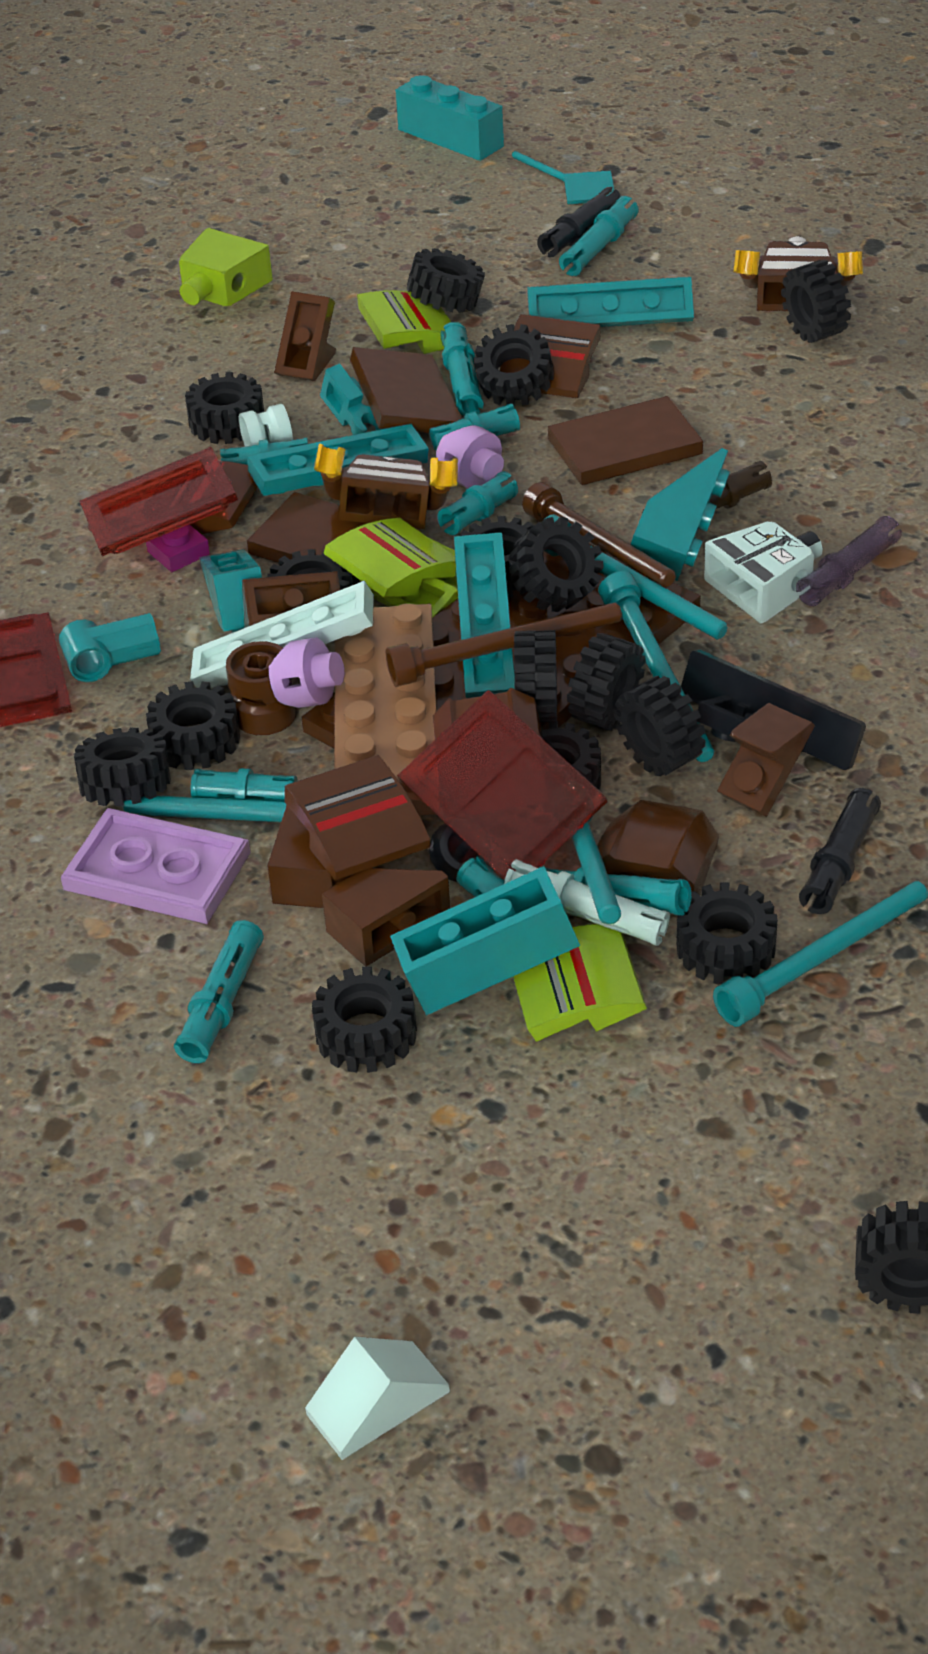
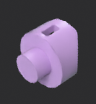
M480 426L464 427L444 435L436 451L438 461H452L450 459L453 456L458 458L457 483L466 488L473 485H483L500 473L504 467L500 439Z
M317 637L289 642L269 665L270 684L275 698L282 704L297 708L328 703L332 697L334 686L341 685L345 675L341 656L337 652L329 653L324 642ZM299 677L301 684L288 686L289 678Z

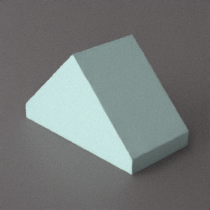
M354 1337L305 1409L306 1415L341 1460L440 1399L449 1393L450 1389L446 1380L413 1341Z

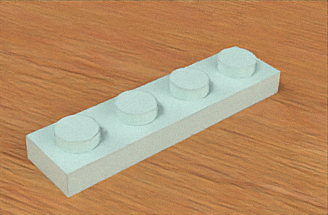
M362 581L198 646L193 650L190 680L193 681L196 688L200 687L202 681L210 682L211 689L217 685H228L226 659L233 650L247 643L267 641L276 643L284 648L289 642L317 637L324 644H327L345 636L356 635L365 628L373 626L374 594L366 582Z

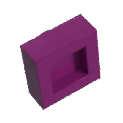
M184 519L169 524L163 529L145 537L147 552L171 573L199 560V557L210 555L208 540Z

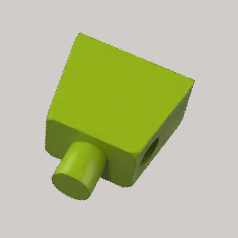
M206 228L181 255L179 260L182 281L179 291L182 299L190 305H196L201 300H206L222 306H231L273 280L269 245L211 228Z

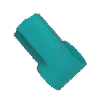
M151 613L99 626L93 621L86 619L76 620L66 625L59 635V644L69 670L75 679L82 682H95L108 674L114 665L158 655L161 652L160 640Z

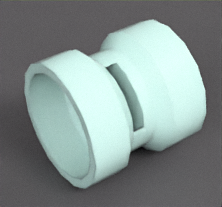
M281 403L269 406L266 412L257 414L251 410L239 414V427L245 447L259 445V440L268 439V443L293 440L290 420L284 405Z

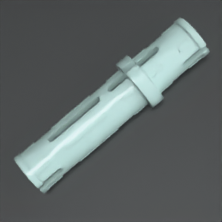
M515 859L511 866L516 871L508 869L504 884L539 868ZM547 871L567 914L640 938L655 946L661 944L662 937L659 935L665 936L670 920L669 912L648 907L615 895L621 910V917L614 924H604L599 919L588 885L575 881V876L565 871H561L559 874Z

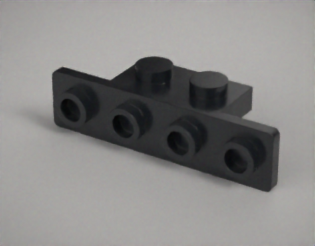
M700 649L690 653L681 687L685 695L688 694L693 702L699 704L698 711L701 717L696 721L710 727L712 735L725 741L736 742L730 736L732 730L767 703H770L815 725L801 753L805 752L842 770H848L853 767L866 729V724L863 721Z

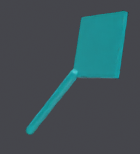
M512 152L514 159L564 181L567 204L586 203L606 187H613L612 192L614 191L611 171L565 174L522 153Z

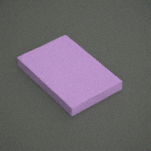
M107 808L62 874L63 890L208 924L250 854L249 840Z

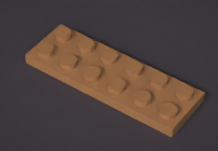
M402 604L390 607H374L373 626L365 628L356 635L345 636L335 640V652L342 658L345 675L342 684L335 686L334 769L379 755L398 779L419 815L441 814L440 781L433 715L437 712L435 667L426 669L425 675L418 676L415 683L395 687L388 671L385 654L387 647L407 643L409 647L418 646L420 650L434 647L431 604Z

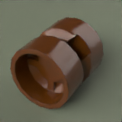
M267 641L247 643L233 650L226 659L228 687L236 703L239 729L245 733L256 736L275 734L289 727L296 718V707L278 702L271 688L269 665L283 649V647L276 643ZM289 678V681H290V682H289V685H288V686H291V685H292V678Z

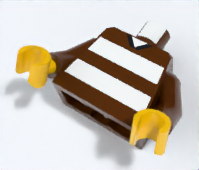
M796 236L788 241L770 242L765 255L761 256L760 252L736 250L733 273L740 274L745 286L753 289L758 288L757 311H788V309H783L782 303L786 302V298L781 296V289L786 288L782 281L783 278L787 277L786 273L789 270L818 260H827L828 265L833 264L836 267L835 274L841 273L844 278L841 281L842 287L846 285L848 287L856 275H863L862 251L837 253V259L831 256L826 243L807 242L803 237Z
M323 444L318 446L314 470L321 473L323 484L329 497L340 501L338 520L372 523L385 519L401 518L414 528L425 529L427 510H438L447 499L451 487L457 486L458 459L438 461V458H431L429 476L426 475L420 461L365 454L357 455L349 467L343 468L346 449L338 447V450L324 447Z

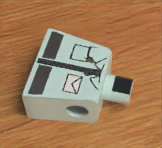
M767 521L705 542L704 580L762 624L809 592L812 587L814 559L822 555V544L818 536L812 531H807L794 537L775 522Z

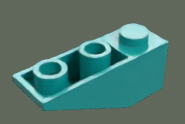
M724 448L715 452L650 498L633 535L631 545L675 572V581H678L684 564L691 567L694 566L703 540L697 539L695 536L698 529L707 532L717 505L709 503L713 494L721 497L730 471L722 468L728 450Z

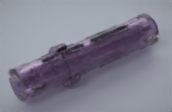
M882 516L841 550L826 554L821 558L818 567L797 582L796 592H801L810 585V589L799 596L800 600L809 606H816L834 590L846 588L853 581L854 574L888 547L900 540L902 536L901 529L888 536V533L899 526V523L890 516Z

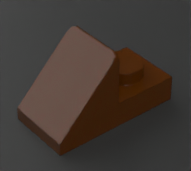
M291 291L274 371L275 374L315 381L336 352V348L327 343L335 305L333 299Z
M767 703L732 730L730 736L741 746L717 792L723 797L767 817L815 725L806 719Z

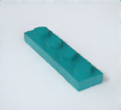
M692 277L527 287L528 312L531 316L599 324L600 327L688 322L694 319Z
M407 424L248 456V472L263 496L324 485L321 473L314 470L319 444H323L324 447L338 450V447L346 449L343 468L349 467L356 456L362 454L420 461L422 464L428 463L429 448L413 425Z
M502 533L454 536L461 640L510 628ZM512 648L463 660L466 699L507 692L510 688L515 689Z

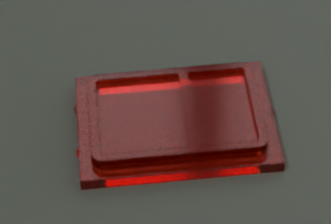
M209 447L82 499L79 502L88 521V529L93 533L101 555L105 556L109 553L119 554L221 512L230 503L238 501V498L232 487V481L228 479L222 468V462L217 459L212 447Z
M49 612L0 620V727L71 713V703Z
M489 690L397 775L401 782L504 879L508 869L516 871L511 866L515 859L536 868L543 866L548 858L572 835L583 828L584 824L608 802L607 798Z

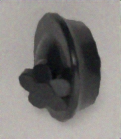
M464 820L449 821L439 826L431 837L429 848L430 860L435 869L445 873L451 881L457 882L456 877L459 869L471 858L476 860V857H481L489 866L491 865L493 857L491 842L485 831L476 824Z

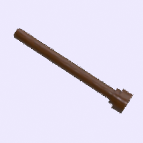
M538 482L530 486L524 494L522 501L523 510L535 520L542 522L549 515L555 514L559 517L568 518V522L571 524L576 521L583 525L579 531L582 536L589 531L594 536L590 543L595 546L599 545L600 549L663 587H669L673 584L675 572L565 506L561 493L557 489L544 482Z
M610 603L422 650L418 646L409 647L407 643L386 648L387 667L394 686L399 687L415 683L418 676L425 675L426 669L514 648L515 631L556 630V637L620 622L622 612L617 603Z

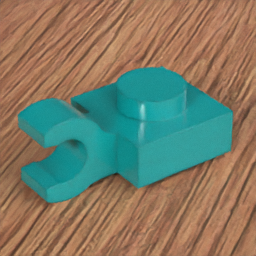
M340 363L326 369L320 397L341 425L344 427L349 424L353 435L367 432V427L363 423L372 424L376 430H381L378 428L370 406L362 403L364 394L359 382L354 377H350Z

